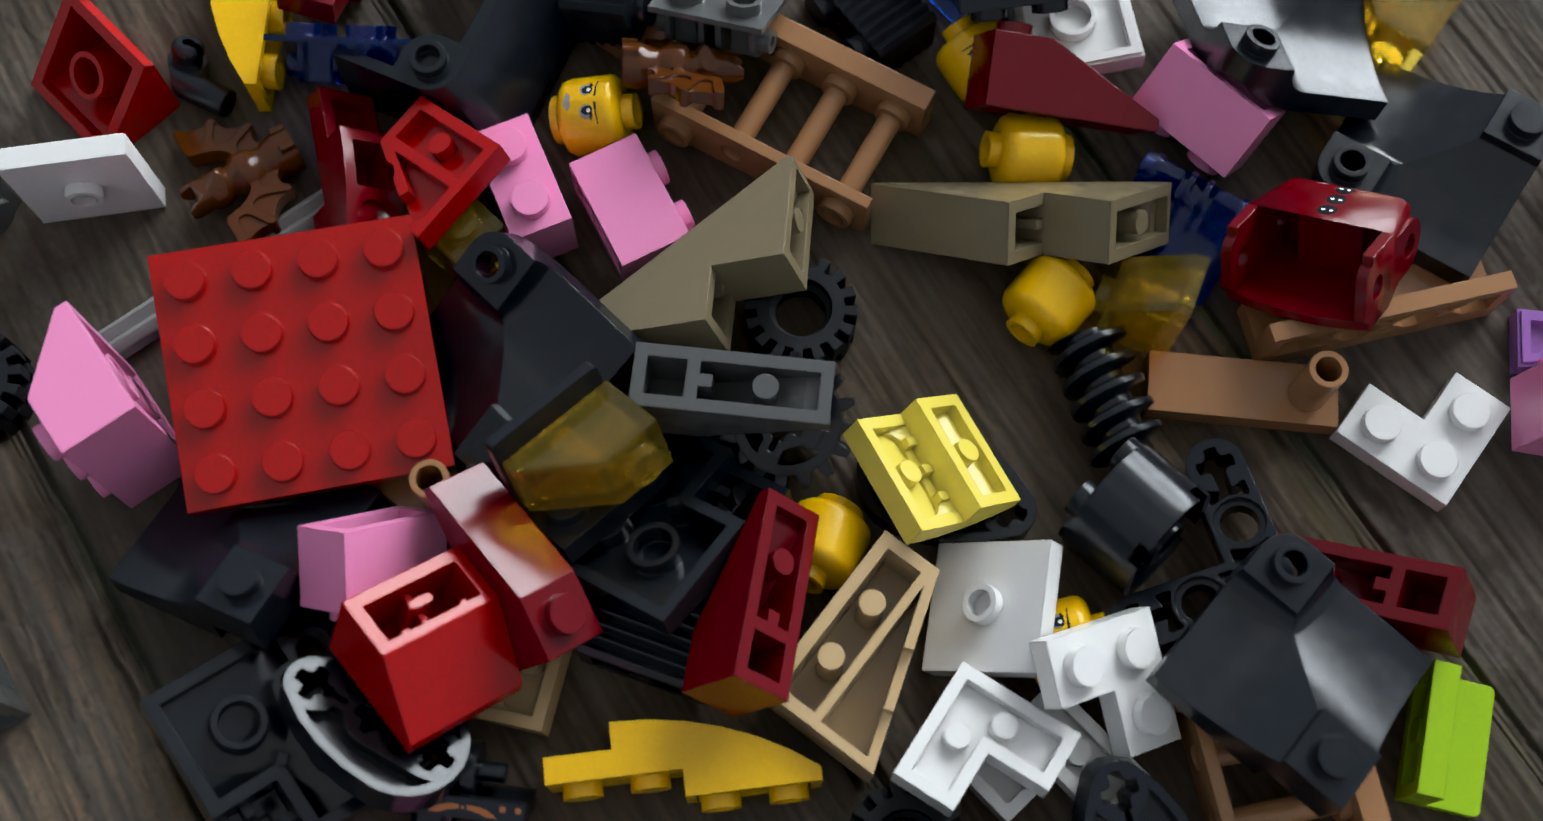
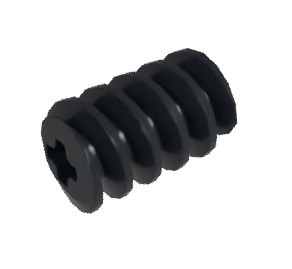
M1123 326L1109 328L1093 327L1060 339L1047 350L1051 355L1058 356L1053 366L1055 374L1060 378H1067L1062 387L1064 397L1071 401H1077L1071 410L1073 420L1080 424H1087L1081 430L1080 439L1084 445L1096 447L1089 456L1090 465L1094 468L1108 467L1116 451L1131 437H1135L1141 443L1148 444L1153 448L1154 445L1151 444L1149 438L1164 426L1161 419L1142 420L1140 414L1151 407L1155 401L1153 396L1150 395L1133 397L1131 394L1134 388L1144 382L1145 376L1141 372L1123 374L1121 368L1136 357L1135 351L1132 349L1114 351L1113 345L1127 334Z

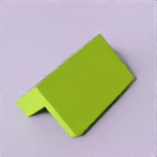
M1435 659L1408 699L1395 800L1466 818L1477 817L1481 810L1495 691L1490 686L1462 680L1461 665Z

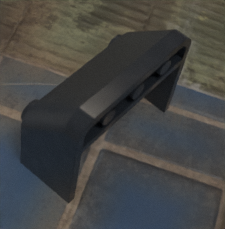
M483 0L460 43L435 34L416 37L405 45L393 66L339 44L334 49L332 56L349 93L372 97L376 111L400 119L420 96H423L475 130L481 131L528 113L534 126L578 40L575 39L559 11L558 0Z

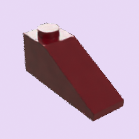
M998 21L996 29L974 35L964 109L1005 115L1008 112H1017L1019 114L1039 117L1051 116L1060 120L1063 125L1126 135L1158 132L1159 119L1056 39L1033 35V25L1016 21Z
M484 462L423 490L451 549L459 546L498 595L520 671L550 662L603 632L572 567Z
M771 488L760 491L694 628L682 693L733 717L788 702L819 521L818 514Z
M1300 536L1336 564L1333 568L1334 575L1350 593L1415 647L1457 658L1461 657L1476 601V594L1465 568ZM1291 563V565H1292V567H1293V569H1294L1295 576H1297V570H1296V568L1294 567V565Z

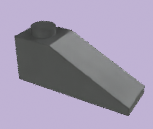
M636 342L628 397V409L633 430L697 437L829 429L836 362Z

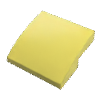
M957 394L917 398L900 414L857 419L842 434L906 545L929 540L973 525L1012 508L1021 500Z

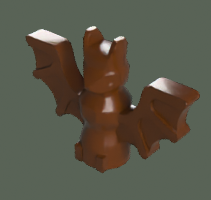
M715 37L710 46L667 38L662 40L646 38L645 44L638 42L637 38H622V89H631L632 91L648 90V95L667 94L679 100L681 107H688L695 103L711 105L713 109L723 110L724 84L736 83L744 79L742 57L732 52L716 51L714 49Z
M208 119L206 124L199 129L189 132H174L173 135L191 166L200 167L214 162H226L224 167L213 169L200 178L184 185L178 191L183 200H198L190 210L195 219L203 218L217 209H226L233 204L237 197L243 195L248 196L245 202L227 217V224L238 242L263 238L270 233L278 234L281 232L282 229L279 225L280 212L288 202L297 199L291 184H284L281 181L307 168L299 150L282 123L268 130L269 135L261 142L255 141L257 134L250 122H246L237 128H225L216 124L213 119Z

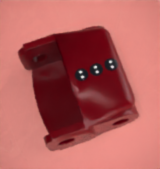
M1293 178L1247 204L1227 225V234L1221 246V288L1226 290V296L1232 300L1272 315L1332 328L1369 331L1389 307L1399 281L1413 263L1420 241L1421 224L1418 218L1411 217L1410 205L1402 198L1304 178Z

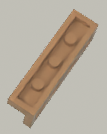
M1481 260L1469 280L1452 284L1412 264L1399 281L1389 307L1369 331L1332 328L1299 322L1272 315L1243 304L1239 306L1236 312L1252 360L1282 362L1317 354L1321 351L1336 350L1487 316L1504 302L1518 286L1512 270L1487 276Z

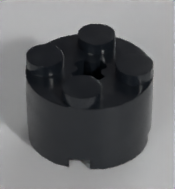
M1135 437L1129 438L1116 451L1108 464L1112 471L1098 486L1089 480L1074 493L1064 509L1070 517L1058 533L1063 538L1062 543L1123 596L1128 595L1131 586L1135 589L1140 587L1170 557L1183 541L1180 534L1184 530L1185 525L1181 521L1186 516L1196 524L1211 499V495L1150 445L1141 443Z

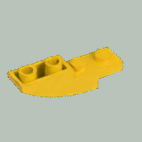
M210 0L218 34L233 67L259 111L272 112L275 90H282L284 86L285 63L281 55L283 37H290L293 13L278 9L277 0Z
M643 719L609 722L611 749L543 758L545 786L552 793L563 792L564 802L600 799L604 797L603 787L630 784L632 794L662 792L672 789L671 778L684 777L685 796L688 804L701 802L702 813H716L743 808L742 797L769 794L771 805L810 800L809 789L820 788L823 782L821 765L787 747L756 735L722 726L678 720Z

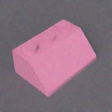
M67 300L56 306L53 310L27 397L28 402L41 421L32 427V430L42 447L56 462L63 458L74 475L81 481L87 478L103 498L113 494L132 509L181 477L174 429L135 369Z

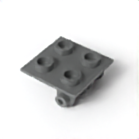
M652 0L647 6V11L657 13L656 29L665 32L667 39L710 46L715 37V46L718 50H727L731 43V52L759 58L762 53H773L777 41L776 30L768 29V26L788 0Z

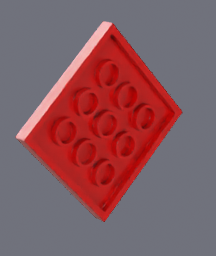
M411 214L147 256L187 514L197 516L408 478L412 468L418 462L426 459L440 461L446 466L447 470L456 469L416 238L409 226V223L412 222Z

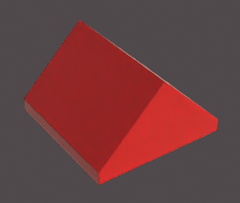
M62 0L31 86L82 138L124 133L132 144H135L178 109L180 104L155 65L90 0Z

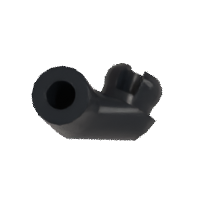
M190 35L177 37L171 43V52L168 55L167 61L173 92L180 99L221 118L229 116L236 104V92L211 80L208 60L204 55L205 46L202 41Z

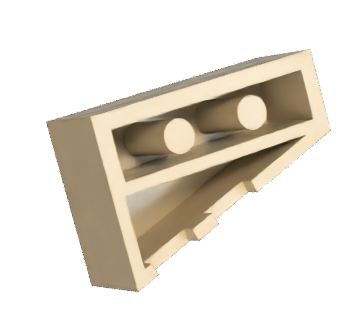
M886 530L798 642L788 702L769 707L868 785L874 774L940 571Z

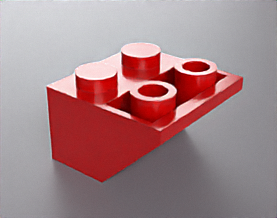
M459 546L355 595L341 604L329 648L408 754L519 692L523 686L522 676L499 597Z

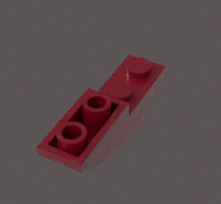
M318 86L307 98L325 204L313 216L315 229L402 216V199L399 197L393 181L394 169L386 161L380 144V140L385 134L379 133L373 98Z

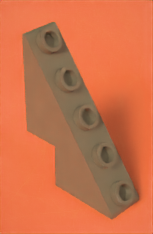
M793 156L783 158L599 301L643 342L730 351L736 301L807 290L815 194Z
M1172 182L871 183V198H873L871 209V244L1005 266L1042 254L1109 265L1169 243Z

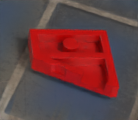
M420 96L380 140L386 161L394 169L393 181L398 195L407 205L408 211L411 214L412 222L409 223L411 232L429 250L511 160L500 144L423 96Z

